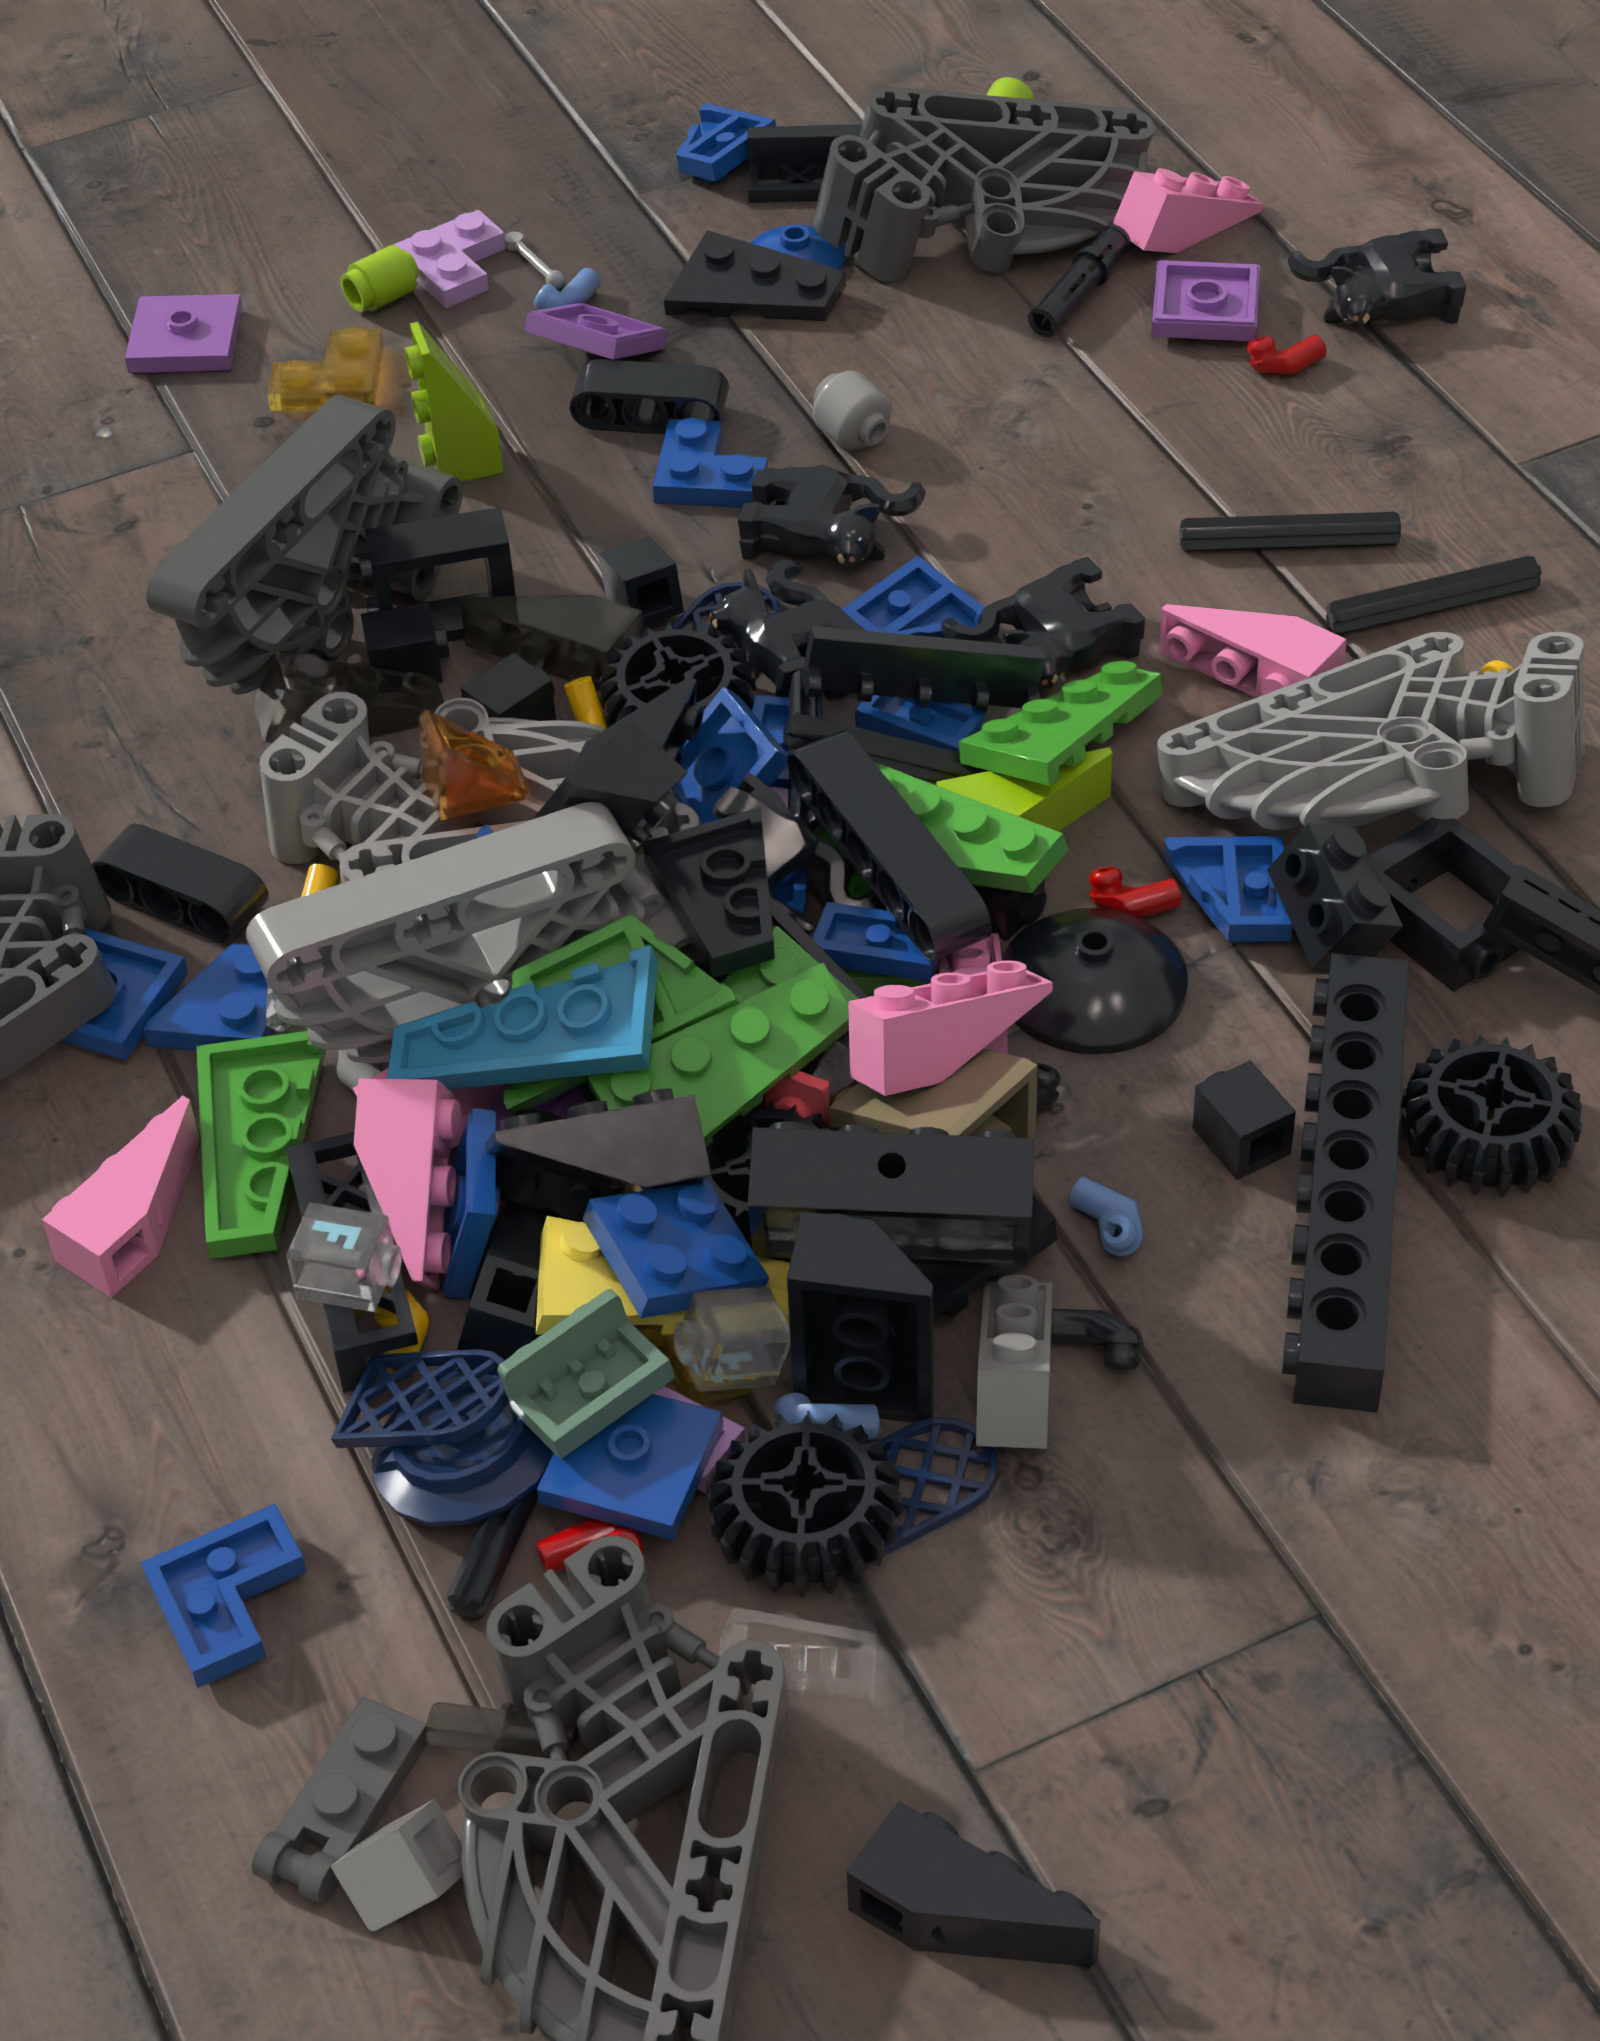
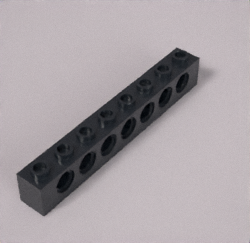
M1331 953L1329 979L1316 978L1312 1016L1325 1017L1324 1026L1312 1025L1308 1063L1321 1064L1320 1074L1308 1073L1304 1112L1317 1113L1316 1123L1304 1122L1300 1153V1161L1311 1162L1313 1167L1312 1173L1299 1172L1296 1212L1309 1215L1308 1225L1295 1224L1291 1265L1304 1266L1303 1279L1290 1277L1287 1319L1300 1320L1299 1333L1286 1332L1282 1364V1374L1295 1375L1293 1403L1378 1413L1385 1366L1409 960Z

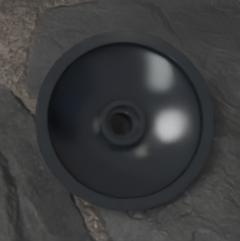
M1078 908L1044 917L1021 931L1011 941L1002 957V961L1024 963L1026 970L1053 982V991L1015 1023L1038 1041L1069 1052L1110 1054L1144 1045L1164 1033L1175 1022L1186 1001L1188 987L1187 967L1175 943L1151 923L1117 910Z

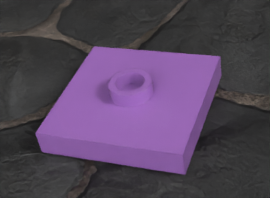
M1157 261L1151 337L1251 341L1257 336L1260 265Z
M240 294L139 297L125 356L128 373L231 370L243 310Z
M582 302L531 311V313L527 314L524 332L612 360L665 349L668 331H665V328Z

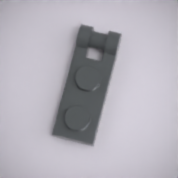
M362 1696L277 1829L269 1832L260 1842L253 1858L252 1873L273 1884H278L284 1879L298 1886L300 1896L320 1905L328 1902L340 1885L330 1866L373 1832L430 1741L427 1723ZM307 1842L323 1848L321 1852H316L312 1857L301 1852Z

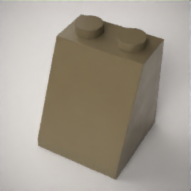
M983 1048L942 1083L884 1096L858 1082L854 1087L843 1089L829 1107L830 1127L840 1129L846 1125L863 1124L872 1126L881 1133L906 1134L915 1128L934 1127L945 1130L949 1135L978 1136L980 1133L989 1130H1006L1017 1134L1019 1138L1034 1139L1035 1153L1038 1065L1027 1058Z

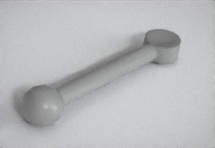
M509 232L505 235L506 249L518 251L546 278V284H552L557 290L564 286L565 277L563 273L558 270H551L525 245L522 233Z

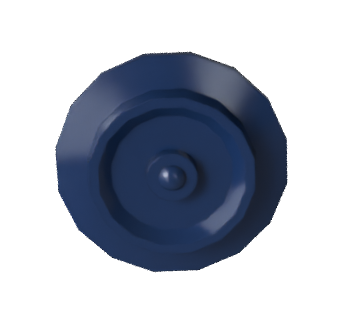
M470 1364L468 1366L471 1370H474L481 1364ZM497 1367L478 1379L483 1388H486L500 1378ZM459 1368L438 1380L437 1383L444 1390L465 1375ZM469 1385L451 1397L449 1401L456 1408L477 1393L472 1385ZM429 1386L408 1400V1403L414 1410L435 1396V1393ZM482 1402L460 1418L465 1422L475 1417L486 1407L485 1404ZM508 1402L501 1414L485 1429L462 1441L442 1445L375 1447L371 1463L377 1492L398 1516L429 1527L469 1525L504 1512L536 1489L554 1453L513 1412L510 1402ZM441 1404L419 1420L424 1428L447 1414ZM401 1406L394 1411L382 1427L383 1429L406 1415ZM452 1422L445 1428L454 1427L456 1425L454 1424V1422ZM411 1424L402 1431H415L416 1429Z

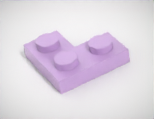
M480 210L461 214L452 221L430 230L419 231L412 237L393 244L401 250L408 251L413 256L419 270V276L416 278L417 282L445 308L489 291L487 273L475 262L506 249L504 232Z

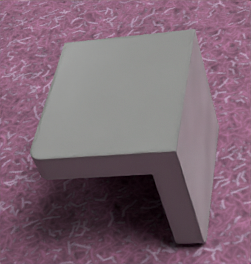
M433 1799L369 1834L330 1867L367 1929L377 1931L439 1898L463 1876L461 1864L462 1843L438 1803Z

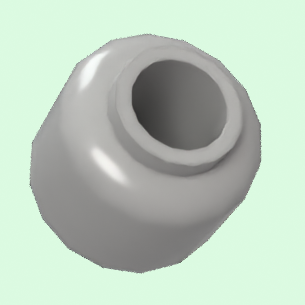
M856 370L833 373L822 380L813 395L812 415L817 427L842 448L848 451L861 450L867 446L879 443L885 437L889 430V420L892 411L890 398L862 373Z

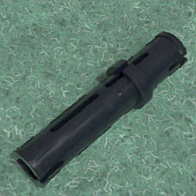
M1115 224L1107 225L1090 246H1084L1075 254L1070 269L1028 314V322L1034 332L1044 337L1053 336L1059 329V326L1081 304L1095 286H1100L1109 279L1112 274V266L1131 246L1130 237L1122 227ZM1096 260V266L1090 271L1088 267ZM1082 276L1084 279L1080 284H1077L1076 281ZM1070 289L1072 293L1064 301L1062 297Z

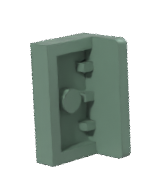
M612 1289L605 1290L587 1304L578 1307L567 1318L531 1343L518 1349L514 1355L502 1362L497 1369L513 1412L560 1460L675 1378L670 1360L628 1321L622 1300Z

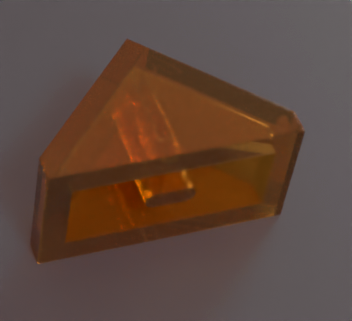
M426 710L419 717L423 780L440 820L523 801L532 793L512 750L429 710Z

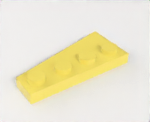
M547 1216L540 1237L536 1334H544L571 1315L578 1307L587 1304L607 1289H612L621 1298L628 1321L632 1325H658L660 1334H687L689 1328L694 1325H715L722 1334H790L787 1275L790 1262L757 1257L769 1276L762 1297L640 1318L586 1223Z

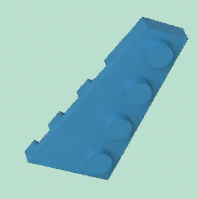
M648 945L629 951L630 960L601 969L598 962L571 970L572 979L537 989L534 982L508 990L509 995L502 1001L479 1008L476 1002L473 1001L395 1026L387 1079L438 1080L449 1090L649 1069L658 967L657 956L652 946Z

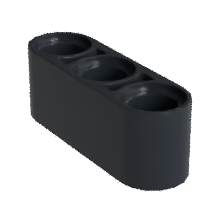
M605 359L591 360L585 363L579 372L569 410L572 418L579 425L588 429L665 434L669 419L684 420L696 418L702 421H721L728 396L729 383L722 372L709 366Z
M137 823L128 825L92 863L105 895L109 898L219 943H229L266 903L269 897L265 883L253 870L245 865Z

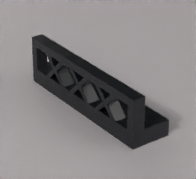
M862 124L748 127L749 203L818 201L822 183H815L813 181L815 179H823L831 143L842 135L860 137ZM759 180L783 181L779 184H759Z
M1519 864L1482 927L1600 995V910Z
M355 1132L286 1148L343 1393L356 1389L366 1369L364 1357L418 1344L390 1229L354 1147ZM354 1155L357 1157L358 1164L343 1182L320 1173L317 1164ZM362 1184L364 1185L365 1192L358 1189ZM324 1193L331 1195L327 1201ZM346 1203L371 1212L359 1226L361 1231L353 1249L342 1247L338 1252L337 1243L344 1245L347 1239L346 1235L339 1234L337 1241L331 1242L326 1241L329 1232L312 1230L315 1220L333 1223L331 1221ZM375 1233L378 1242L371 1239ZM359 1252L383 1262V1265L368 1283L344 1273ZM388 1283L391 1293L384 1291V1288L388 1285ZM349 1294L356 1296L355 1300L352 1303L350 1301ZM372 1304L396 1314L399 1322L398 1325L358 1334L356 1325Z

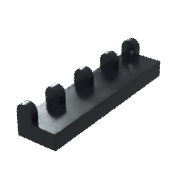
M811 626L802 681L806 697L819 698L820 691L855 693L858 702L869 703L872 701L873 695L914 699L916 707L926 708L930 706L931 700L971 704L973 712L986 713L988 705L1022 708L1027 702L1041 699L1038 688L1045 656L1042 647Z

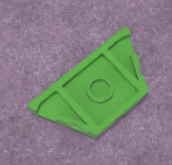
M631 914L514 970L512 978V989L534 982L537 989H541L572 979L571 970L595 962H598L601 969L630 960L629 951L651 945L658 959L651 1044L739 1003L733 990L725 984L721 985L698 968L693 960L674 946L666 944L656 936L654 931ZM578 1076L509 1084V1089H504L503 1101L507 1110L514 1116L517 1110L531 1109L587 1082L588 1077Z

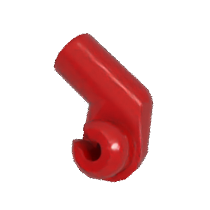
M1311 335L1288 349L1276 350L1275 341L1271 336L1255 338L1247 345V352L1251 357L1248 363L1256 372L1264 374L1295 375L1325 358L1327 353L1324 341L1317 335Z
M1114 866L1097 868L1089 876L1092 890L1088 894L1098 908L1125 912L1141 919L1181 907V893L1178 884L1173 878L1134 888L1122 884V872Z
M589 1518L535 1543L536 1551L544 1570L547 1572L552 1569L555 1574L565 1570L563 1560L589 1543L606 1536H620L629 1539L639 1547L642 1555L644 1554L643 1540L637 1531Z

